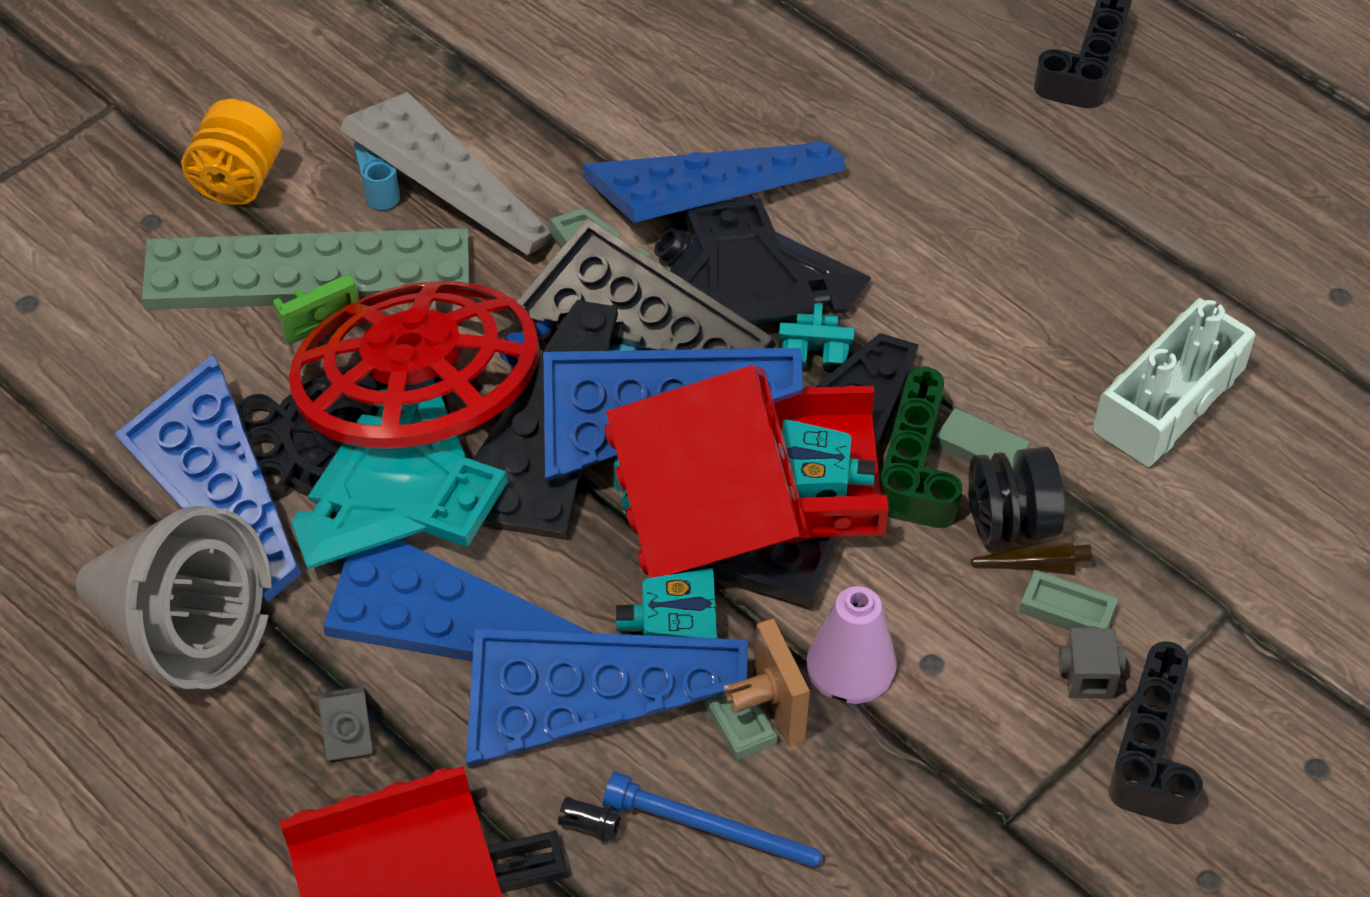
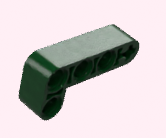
M931 367L915 368L907 376L882 471L880 486L881 495H887L888 517L934 528H945L954 524L958 518L963 490L960 479L954 474L926 468L941 410L944 390L942 374Z

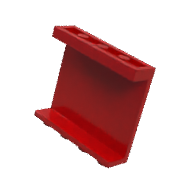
M750 365L606 411L609 421L605 425L606 437L610 446L616 449L620 464L616 467L617 479L622 490H627L631 506L627 508V518L633 532L638 533L642 548L638 551V560L643 573L649 575V578L685 572L782 542L796 543L810 539L765 369L756 365Z
M874 386L803 387L802 394L774 403L781 431L784 419L845 432L851 436L850 458L876 461L873 487L847 484L846 496L800 498L810 538L885 535L888 501L887 495H881L872 419Z
M464 766L454 769H439L424 778L407 783H392L383 790L364 796H349L343 798L337 804L317 810H302L290 818L279 821L290 854L300 897H504L498 884L473 803Z

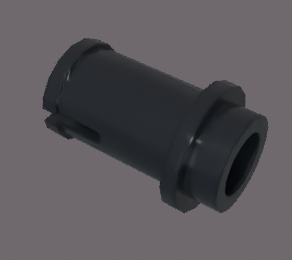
M569 796L564 799L560 812L565 813V815L558 817L559 826H566L597 835V840L602 842L606 838L613 840L616 837L621 822V812L614 811L613 805L607 804L603 808L575 800Z

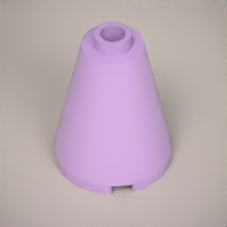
M854 586L843 590L835 600L809 648L807 670L811 682L823 695L831 699L832 695L845 698L846 703L859 704L872 701L888 690L896 672L897 660L879 596L871 589Z

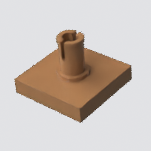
M773 618L758 623L756 626L754 677L737 683L727 684L724 686V691L728 704H731L730 708L733 713L767 702L787 745L790 746L805 741L810 690Z

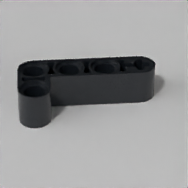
M1132 0L1096 1L1080 54L1058 49L1042 52L1038 58L1034 81L1036 94L1047 100L1091 109L1100 106L1104 101L1127 28Z
M1163 641L1153 645L1148 652L1109 784V796L1116 806L1124 810L1165 823L1179 825L1192 819L1203 790V781L1195 769L1162 758L1189 659L1186 651L1180 645L1174 642ZM1159 672L1167 673V680L1158 677ZM1149 705H1155L1159 708H1153ZM1137 741L1145 742L1149 745H1143ZM1127 778L1134 779L1139 783H1132ZM1171 792L1180 793L1184 797H1178Z

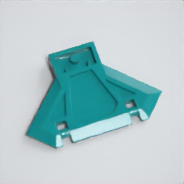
M433 378L422 383L406 385L405 391L436 384ZM442 397L415 404L402 405L400 425L414 424L448 415ZM373 405L379 409L375 416L362 414L357 423L381 426L384 405ZM457 435L433 443L401 448H368L343 443L308 495V500L317 505L312 512L298 510L291 521L307 569L420 532L468 547L508 483L507 474L504 470L466 458ZM332 512L338 513L334 520L329 518Z

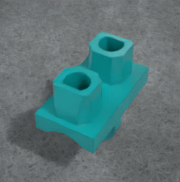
M814 303V314L797 313V324L780 323L778 348H801L802 368L806 367L807 351L823 352L822 368L829 371H835L847 361L848 353L852 354L854 328L837 327L838 316L822 315L823 303Z

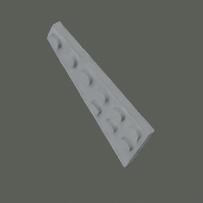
M408 92L344 117L340 131L526 255L548 244L552 235L549 232V228Z

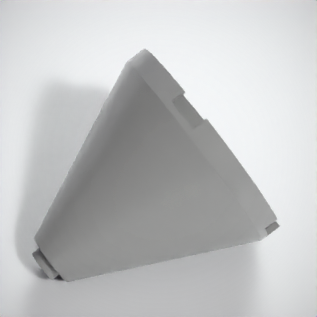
M192 506L178 510L86 563L80 569L76 579V591L80 600L154 678L175 688L211 689L234 677L247 664L258 647L269 616L260 614L263 588H271L270 566L264 546L251 525L241 516L227 509Z

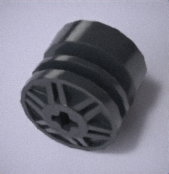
M1042 446L1017 450L1014 454L1012 466L1003 452L994 453L991 460L988 455L984 454L972 456L968 472V498L978 536L984 545L998 544L1001 537L1005 542H1015L1019 534L1020 525L1028 539L1054 537L1061 534L1065 520L1063 484L1056 458L1049 447Z

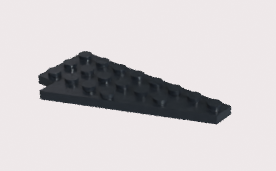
M879 333L815 386V388L845 387L849 385L874 386L872 419L876 453L905 387L907 376L915 363L919 344ZM813 537L796 543L782 542L691 570L713 569V576L715 578L813 608L842 537Z

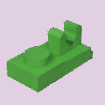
M346 274L312 289L307 294L297 289L293 291L295 299L283 304L282 300L277 298L274 299L273 304L275 314L281 321L284 340L287 344H290L308 336L327 317L346 305L359 301L355 281L349 274Z

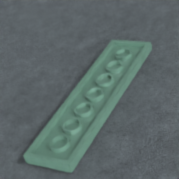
M468 228L147 239L142 292L144 310L268 306L274 305L273 301L277 298H280L284 304L295 299L293 291L297 289L307 294L312 289L346 274H349L355 281L359 299L389 288L430 281L469 283Z

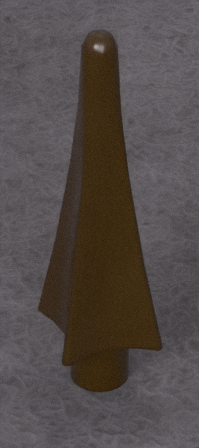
M1072 534L1016 550L974 557L971 559L970 564L975 568H1017L1075 575V563L1092 562L1091 544L1073 545Z

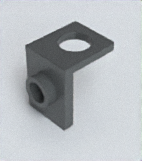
M364 687L319 692L318 701L326 759L335 760L372 754Z

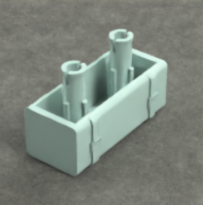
M1198 298L1185 312H1182L1174 320V323L1123 373L1119 374L1100 396L1093 425L1094 432L1147 467H1151L1162 454L1167 453L1187 428L1199 416L1205 413L1222 392L1227 391L1233 385L1234 380L1246 368L1255 339V332L1227 315L1221 304L1216 308V301H1205Z

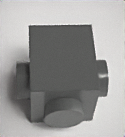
M1096 626L1070 628L1066 646L1060 645L1058 653L1059 672L1067 674L1069 698L1114 699L1120 674H1124L1126 664L1125 648L1117 646L1116 629L1099 628Z

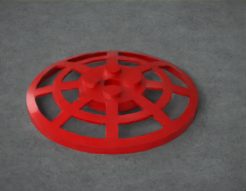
M459 281L412 283L365 296L359 299V301L341 308L313 329L299 346L292 360L289 373L290 391L295 406L302 418L312 428L329 438L346 444L368 448L419 446L467 432L487 422L506 409L531 381L538 365L540 346L535 324L527 310L516 300L498 290ZM459 295L480 298L486 301L476 303ZM433 301L452 303L462 307L447 314L429 310ZM414 302L412 308L390 316L380 312L396 305ZM507 309L519 318L523 327L524 343L499 339L496 322L489 312ZM477 316L484 326V336L460 334L457 323ZM364 320L373 325L366 331L363 337L343 340L347 333ZM343 324L330 338L328 344L316 347L331 331ZM462 348L479 349L480 351L475 358L462 370L458 371L453 367L461 354ZM359 351L362 361L342 375L336 364V355ZM495 352L519 357L517 364L508 377L484 397L469 383V381L485 369ZM323 358L325 374L332 385L313 402L303 388L300 372L304 364ZM369 375L378 382L388 384L387 392L376 391L355 384ZM437 376L443 380L427 387L405 391L406 385L422 383ZM452 391L467 405L456 412L436 419L400 425L402 405L429 401ZM342 395L362 403L384 405L381 426L349 422L332 416L325 411Z

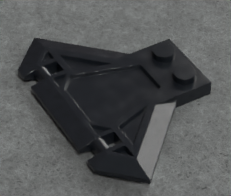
M761 198L711 203L685 210L683 218L693 242L669 270L751 324L797 318V313L814 314V303H823V306H828L833 314L847 312L871 280L870 276L775 232Z

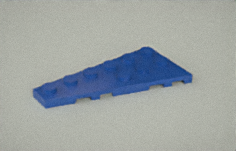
M815 141L800 145L711 153L693 152L678 156L583 164L584 179L635 223L844 171L845 158L844 155L828 143Z
M801 348L543 352L545 482L618 457L616 449L610 446L605 433V425L609 423L606 414L608 410L750 365H756L765 369L774 403L802 394Z
M395 540L346 557L324 623V633L327 637L467 661L473 660L475 628L592 633L401 540Z
M475 628L466 766H472L725 695V685L747 679L748 640Z

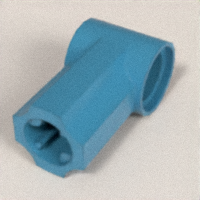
M353 143L367 205L376 210L393 208L400 201L396 167L360 143Z

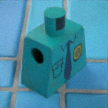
M783 419L782 434L800 498L846 496L847 484L873 487L876 461L850 458L851 436L848 433Z
M713 569L695 570L645 579L642 582V604L616 605V632L643 631V635L717 638Z

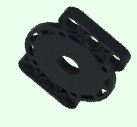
M369 375L355 384L376 391L388 388V384L378 382ZM322 376L305 383L303 388L307 396L314 402L332 384L327 376ZM439 376L434 378L436 383L443 381ZM264 394L247 396L240 402L238 412L252 448L262 441H268L275 445L267 453L254 452L263 476L274 474L281 478L277 484L268 487L273 502L284 497L290 487L308 497L314 488L312 485H316L341 446L330 443L327 436L312 428L302 418L291 394L280 405ZM342 395L325 412L340 419L357 423L362 414L375 416L379 409L371 404L362 403ZM443 395L441 396L448 414H450L447 396ZM256 409H263L269 412L266 418L259 421L247 418V415Z

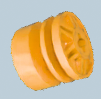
M236 99L219 100L209 107L199 125L197 133L194 134L190 145H188L181 159L183 174L196 190L216 202L228 205L247 204L256 198L283 145L282 131L272 117L261 108L249 102Z

